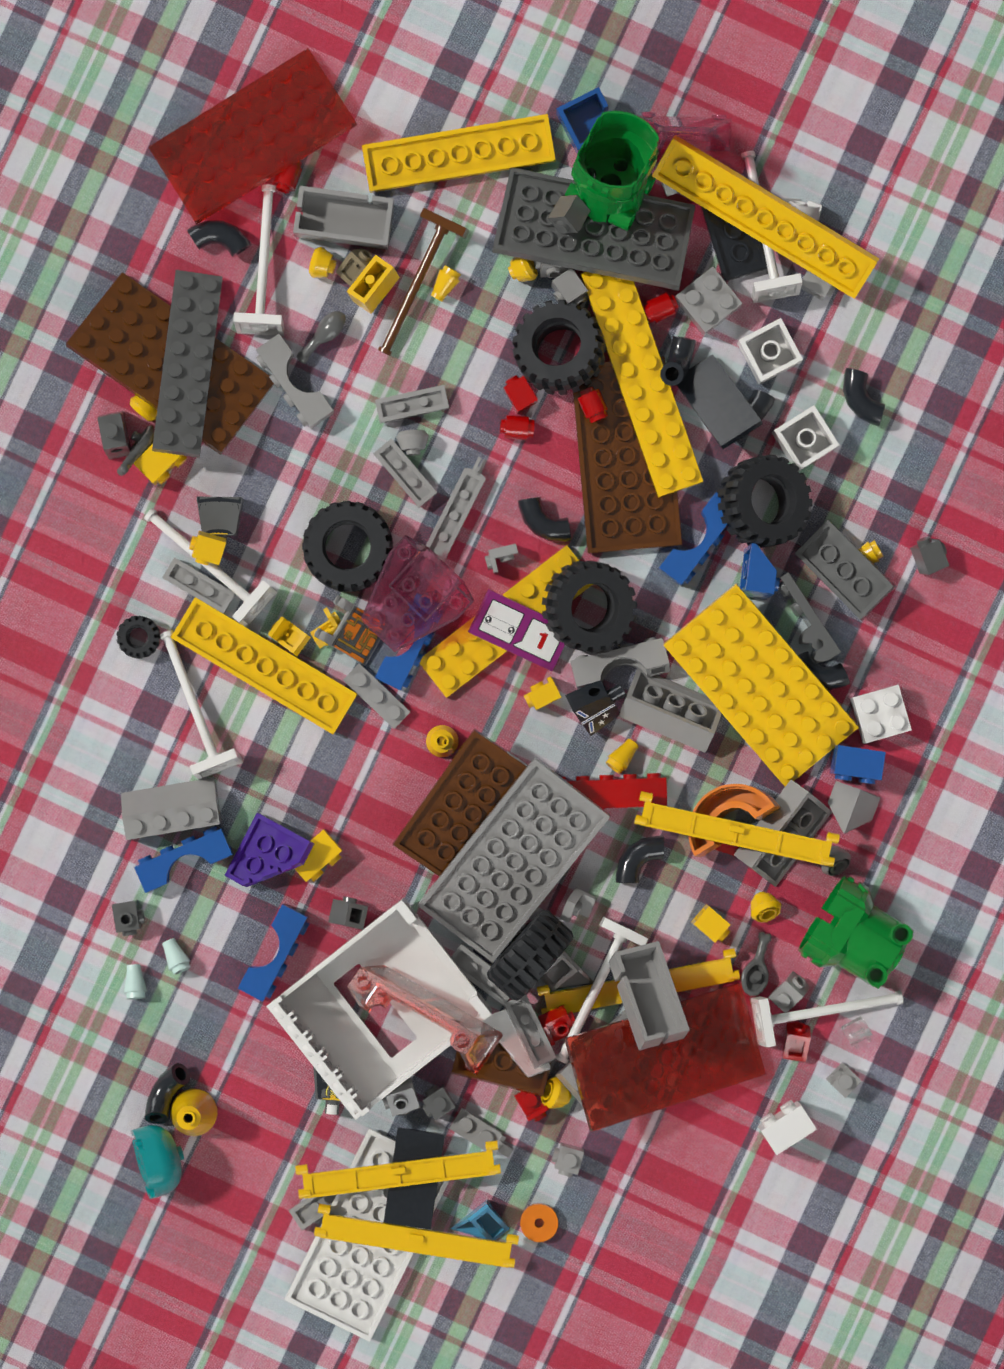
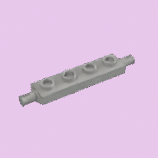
M478 457L473 469L464 468L422 552L427 558L421 570L425 573L428 565H430L426 574L430 575L435 563L444 564L486 480L481 474L487 462L485 459L482 460L481 457Z

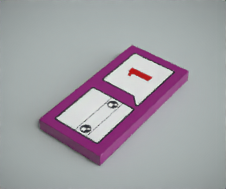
M488 589L468 630L469 633L550 671H553L565 646L564 643L557 641L553 637V632L548 630L546 626L548 620L543 619V614Z

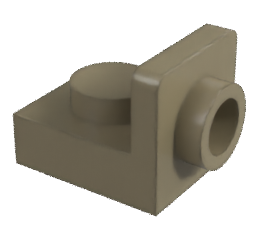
M362 248L353 250L336 270V273L351 287L373 256L369 251Z

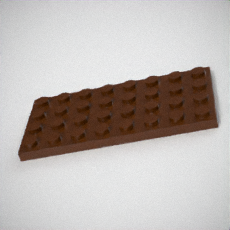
M122 272L66 342V347L157 410L171 306ZM217 338L214 341L202 442L221 455L274 386V383L267 373Z
M660 357L664 366L666 364L665 357ZM604 362V365H599L600 373L598 376L590 378L592 383L587 387L582 384L579 386L580 391L573 393L587 553L682 545L678 494L674 492L658 498L611 362ZM593 386L594 390L599 389L608 408L606 411L608 417L591 424L590 420L586 419L577 398L581 397V391Z

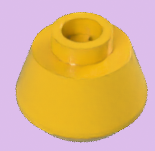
M318 247L314 250L309 265V274L312 278L328 277L329 273H334L337 261L333 260V254L323 247Z
M517 257L510 261L511 266L508 267V270L514 280L517 279L519 282L536 279L538 271L534 267V261Z
M137 396L130 399V406L139 415L149 422L156 420V409Z
M439 725L432 728L427 734L426 745L433 755L447 757L457 749L458 736L451 727Z
M759 892L754 895L751 901V917L758 922H768L779 915L782 905L771 893Z
M557 1077L549 1079L544 1096H541L543 1105H547L549 1109L562 1108L567 1105L571 1099V1092Z

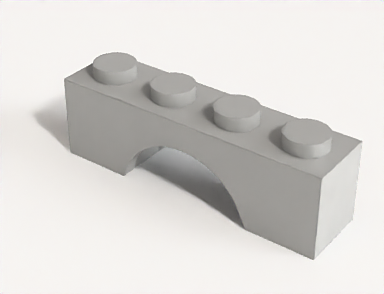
M277 334L256 349L259 354L256 357L257 361L263 369L268 367L272 372L269 378L276 388L281 386L286 392L283 395L284 399L290 407L296 406L300 412L296 416L304 427L309 425L313 429L334 414V410L320 391L306 393L298 390L291 384L288 377V367L294 354L280 334Z
M652 637L644 640L643 643L635 645L628 643L622 645L619 649L601 650L595 655H580L570 662L577 690L596 681H602L603 683L608 672L623 665L636 667L647 677L670 672V664L666 649L663 646V638L657 639Z

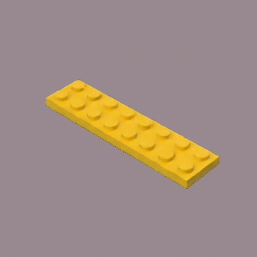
M548 114L362 145L370 193L510 170V168H522L556 162Z
M566 545L505 592L503 596L542 614V611H546V605H542V598H547L548 592L544 590L547 584L552 585L554 582L551 579L555 573L560 574L562 567L566 565L571 566L573 562L579 560ZM587 584L580 588L573 600L593 584ZM475 616L425 654L420 661V665L446 698L507 652V650L468 632Z
M196 597L171 636L172 639L333 735L358 695Z

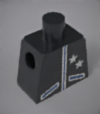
M596 681L565 696L574 714L590 736H592L619 716L620 711L615 702L627 695L620 683L607 690L602 681Z

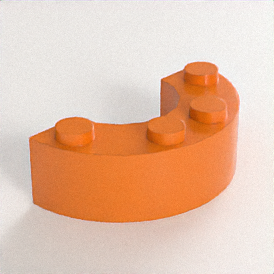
M727 784L705 794L696 804L693 812L723 819L729 812L741 809L749 812L754 819L762 820L781 807L769 794L758 788L744 784ZM688 836L690 847L695 857L702 858L721 846L719 842Z

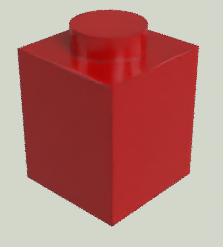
M515 375L505 382L506 386L503 387V390L517 414L538 403V399L524 375L520 378Z

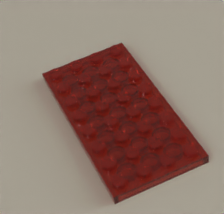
M307 48L153 143L148 148L197 225L357 126V123L313 54Z
M741 983L732 984L680 1001L690 1029L684 1039L665 1044L662 1041L658 1046L638 1050L628 1018L564 1038L589 1131L593 1132L766 1075Z

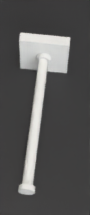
M746 151L741 154L742 160H745L748 179L759 185L754 161L756 157L755 151ZM762 243L770 279L753 283L751 294L753 304L799 295L802 286L801 273L779 277L774 251Z
M264 184L261 189L264 194L255 313L234 312L233 322L238 334L273 336L280 334L284 336L285 327L282 315L265 314L273 193L276 192V186Z
M154 508L149 510L144 519L155 524L192 556V550L189 549L190 542L157 515V511ZM210 562L209 565L201 564L244 601L232 617L246 628L249 627L278 593L265 581H262L250 594L216 564Z
M173 630L161 633L160 638L165 642L208 754L206 760L190 766L192 774L200 780L241 764L243 761L240 753L234 748L221 754L217 753L174 639L171 638Z
M604 916L599 925L614 932L613 937L615 939L560 1053L556 1054V1059L565 1064L569 1062L567 1058L611 970L609 960L614 952L620 951L623 943H626L627 940L640 946L645 945L648 938Z
M898 990L895 991V994L775 1015L770 1013L768 998L761 996L750 997L757 1044L764 1047L776 1046L773 1031L774 1024L893 1003L901 1005L903 1004L902 992Z

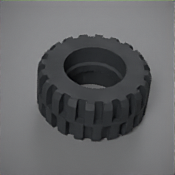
M552 300L546 301V306L540 308L537 305L533 307L534 312L531 315L526 313L522 317L523 325L520 323L515 329L517 336H513L512 342L515 347L513 349L514 358L529 383L531 382L536 389H544L547 394L552 395L555 391H558L560 395H567V390L571 389L575 393L580 391L579 386L584 384L587 387L592 383L590 378L592 376L597 377L600 373L599 365H604V353L606 352L604 336L595 317H592L590 311L586 308L581 309L578 303L572 301L568 305L566 300H558V304H553ZM557 330H570L577 333L581 340V346L577 355L571 361L563 365L552 366L540 360L538 349L542 340L548 334Z
M762 455L743 460L728 471L729 476L724 477L721 485L724 487L718 491V498H721V503H718V511L722 510L723 516L720 517L722 523H727L729 526L727 531L731 535H737L736 540L741 543L747 542L748 546L751 543H755L761 548L787 543V541L796 538L798 532L804 530L806 527L804 521L809 520L811 512L808 510L813 505V499H809V492L812 491L810 485L807 486L805 480H807L804 473L798 472L799 467L795 463L788 464L789 460L787 458H778L776 455ZM760 479L769 483L774 488L778 497V512L771 523L761 520L752 506V491Z
M334 502L329 504L330 506L320 509L318 514L308 522L309 525L303 535L302 550L305 563L310 572L319 582L340 592H357L373 586L372 584L379 581L386 570H388L391 558L393 557V538L386 521L372 507H368L360 502ZM350 524L358 526L369 537L370 553L365 562L356 568H340L334 565L327 556V538L335 528L341 525Z
M587 560L585 562H573L571 566L566 565L561 568L562 572L560 574L555 573L551 579L554 582L552 585L547 584L544 590L548 592L547 598H542V605H546V611H542L543 619L548 620L546 624L548 630L554 633L553 637L557 641L564 643L565 646L572 649L596 653L600 650L606 651L611 649L612 644H619L623 641L621 637L623 634H629L632 629L629 627L630 621L635 622L636 615H633V609L637 608V601L632 599V596L636 595L634 588L628 586L630 581L626 576L621 575L620 570L609 566V564ZM587 584H595L601 587L606 595L607 611L603 620L598 625L585 629L578 626L573 619L572 601L580 588Z
M540 911L487 972L488 979L511 1000L518 1001L538 982L574 938L572 931L550 911Z

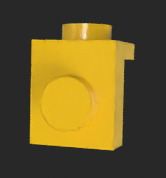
M327 607L323 611L329 620L310 632L319 648L328 646V644L314 636L317 629L320 628L333 635L341 622L335 611L330 613Z
M283 616L272 625L271 631L268 633L271 638L296 656H298L311 638Z

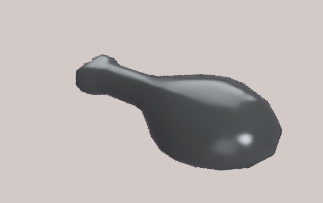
M333 311L321 319L312 340L296 356L301 363H306L310 355L320 344L331 341L340 334L346 320L344 313Z
M148 426L141 434L134 431L131 435V439L135 442L130 449V453L117 469V473L120 476L125 475L134 462L153 444L155 431L153 426Z
M759 933V943L755 957L742 972V988L749 996L759 995L768 983L769 973L765 964V953L768 943L772 939L771 934Z

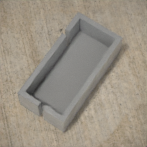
M300 186L297 201L299 212L296 211L294 236L388 250L395 205L394 199L372 196L373 204H369L368 195Z
M659 941L614 952L609 960L615 982L620 980L617 988L638 1050L658 1046L662 1041L665 1044L684 1039L690 1029Z

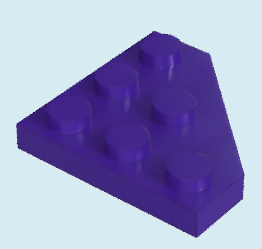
M256 813L224 876L244 887H249L304 865L314 843L266 816Z

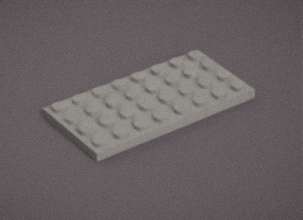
M534 757L420 900L418 907L493 963L607 822L610 814Z

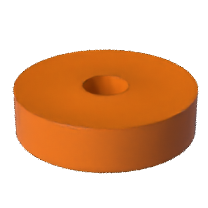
M531 1204L521 1215V1230L531 1241H547L557 1231V1214L547 1204ZM538 1218L544 1221V1224L540 1227L535 1225V1220Z

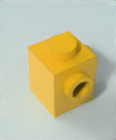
M198 531L197 537L192 536L189 549L192 550V557L196 558L195 561L203 565H209V562L219 565L226 545V538Z

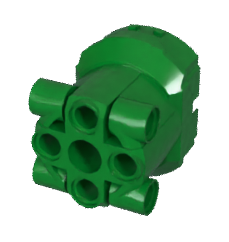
M623 111L602 112L577 154L571 171L575 183L571 182L565 196L578 195L589 208L590 213L588 216L593 221H608V223L628 231L635 219L636 212L642 205L644 194H649L656 178L652 177L651 173L659 152L657 148L659 137L656 131L648 122L637 115Z
M844 876L836 884L822 906L823 910L834 916L829 924L823 919L816 917L802 939L798 951L803 958H810V962L819 968L838 965L872 987L879 989L886 982L890 972L900 962L907 944L912 940L914 930L875 906L869 887L861 882L855 883V879L852 877L847 878Z

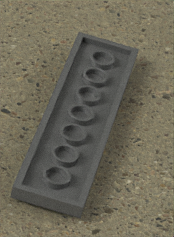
M181 270L175 271L152 447L154 452L200 458L222 276Z

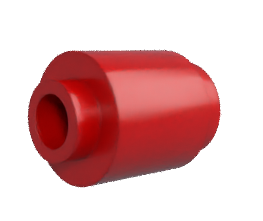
M287 156L284 157L283 161H280L273 180L276 190L285 194L295 191L302 173V162Z
M666 292L646 301V305L642 307L650 324L652 322H660L675 315V309L678 308V304L674 296H669Z
M592 386L580 392L581 397L577 399L586 419H589L591 424L608 417L606 412L608 408L599 389L594 390Z
M506 415L505 419H501L500 433H504V438L527 440V438H533L535 420L529 419L528 416Z

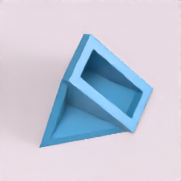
M485 1200L450 1229L483 1239L496 1240L510 1228L489 1201Z

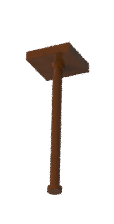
M423 208L420 217L435 224L434 229L436 232L383 345L378 348L379 351L389 356L392 354L390 350L444 235H448L450 231L466 239L470 231L426 208Z

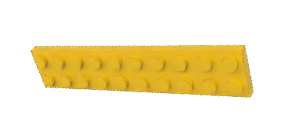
M676 135L673 137L652 174V177L854 299L879 261L878 257Z
M591 272L582 273V281L588 290L589 301L604 336L606 349L658 498L703 483L671 387L661 379L660 372L663 364L634 281Z

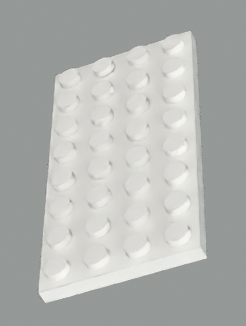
M369 1128L349 1168L392 1163L396 1140ZM449 1181L438 1182L434 1211ZM388 1188L338 1194L332 1201L330 1214L383 1222ZM315 1236L284 1300L370 1342L413 1252Z

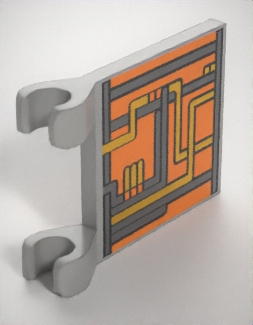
M337 595L333 603L347 612L333 635L318 628L314 636L365 666L389 625Z

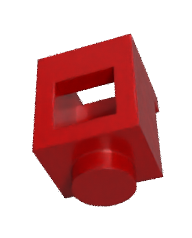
M564 1004L538 1016L551 1046L556 1045V1041L568 1036L576 1020L573 1012H567Z

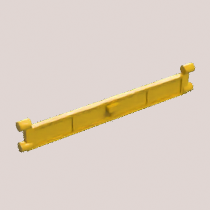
M643 791L640 793L639 800L645 803L642 816L636 815L634 824L820 865L834 866L835 858L829 857L832 843L838 844L840 834L828 832L826 841L654 804L651 803L652 793Z
M735 948L723 950V959L669 969L676 992L740 979L739 970L733 971L731 958L736 957ZM620 980L604 982L592 1009L622 1003L617 988ZM593 984L550 992L548 985L537 987L538 996H545L547 1008L541 1009L542 1014L563 1004L567 1012H580Z
M497 1140L485 1142L486 1151L315 1173H308L307 1164L295 1166L296 1175H302L304 1189H298L299 1199L501 1174L500 1164L494 1165L493 1150H498Z
M319 1203L318 1213L323 1214L322 1226L315 1227L314 1236L506 1268H514L515 1259L510 1258L512 1244L518 1245L519 1235L507 1234L506 1242L333 1215L330 1214L331 1205Z

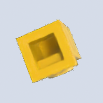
M551 676L546 678L547 684L544 685L543 681H540L530 687L531 692L524 695L529 708L534 706L535 710H538L561 698Z

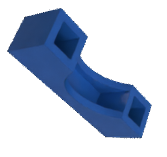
M717 492L700 512L706 524V533L701 544L686 551L673 549L658 568V570L680 586L683 582L688 584L696 574L693 571L698 563L703 565L710 556L707 552L712 544L717 546L725 536L721 532L727 523L723 524L720 518L723 516L722 510L718 511V503H721V498H718Z
M419 593L416 594L407 612L415 627L414 642L410 649L402 655L395 657L385 656L375 676L376 679L400 691L403 687L408 688L413 678L410 672L413 666H419L424 656L420 652L424 644L427 646L430 644L434 636L431 630L435 623L439 625L445 612L441 611L443 605Z
M216 826L203 831L204 836L195 839L192 836L182 840L183 846L174 849L173 845L160 850L161 855L152 859L151 855L139 859V865L135 866L134 869L145 893L168 884L170 870L173 864L182 856L197 855L213 864L233 855L234 852L224 829L217 830Z
M284 903L281 905L271 924L279 938L278 953L274 960L267 965L250 966L238 987L239 990L262 1002L266 997L269 999L272 997L277 987L273 983L277 976L280 978L283 976L288 966L284 962L288 955L293 957L299 945L295 943L299 934L304 936L310 923L306 922L309 916Z

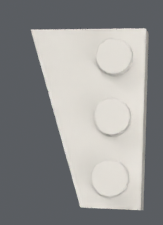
M506 1009L494 1013L481 1021L528 1078L551 1069L549 1063L534 1069Z

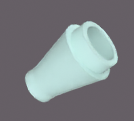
M175 938L162 943L168 969L172 971L173 975L180 974L191 967L189 964L191 960L178 945Z
M127 965L124 987L126 999L145 998L147 988L142 975L141 965Z

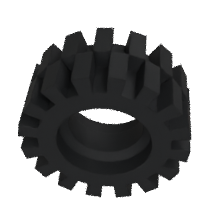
M131 616V618L125 619L120 624L116 634L117 644H119V648L127 656L138 659L149 657L160 645V630L156 623L147 617ZM135 628H142L147 632L148 639L142 646H134L130 641V633Z

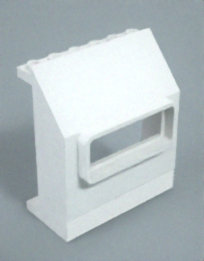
M402 898L267 1005L270 1012L355 1120L360 1116H364L370 1111L371 1107L479 1022L492 1015L491 1007L405 898ZM357 964L362 966L417 1037L394 1057L389 1056L334 985L335 981Z

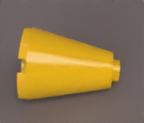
M191 1088L182 1091L175 1097L170 1108V1118L179 1132L188 1136H199L208 1132L213 1127L217 1119L218 1109L215 1100L209 1093ZM187 1114H191L193 1116V1119H191Z

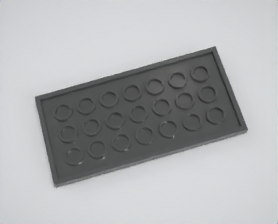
M510 168L494 240L493 253L679 291L695 205L644 195L642 205L636 212L635 219L628 231L612 225L608 221H593L587 216L583 227L578 233L561 234L555 229L548 217L560 196H565L571 182L575 183V181Z

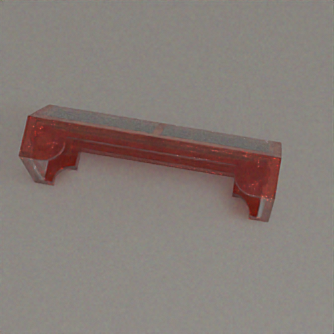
M385 965L360 967L347 986L359 1007L369 1013L374 1006H382L386 1009L393 999L452 1033L450 1037L451 1046L461 1054L466 1063L465 1068L475 1075L478 1074L503 1036L500 1031Z

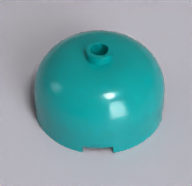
M147 1125L131 1130L132 1136L134 1135L135 1137L132 1143L143 1181L144 1183L146 1182L145 1190L149 1199L171 1193L178 1186L182 1176L181 1160H184V1154L181 1146H176L172 1135L166 1129L157 1125Z

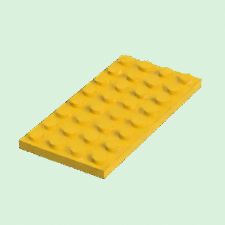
M737 583L663 643V646L785 787L790 780H796L834 749L836 745L840 744L859 728Z

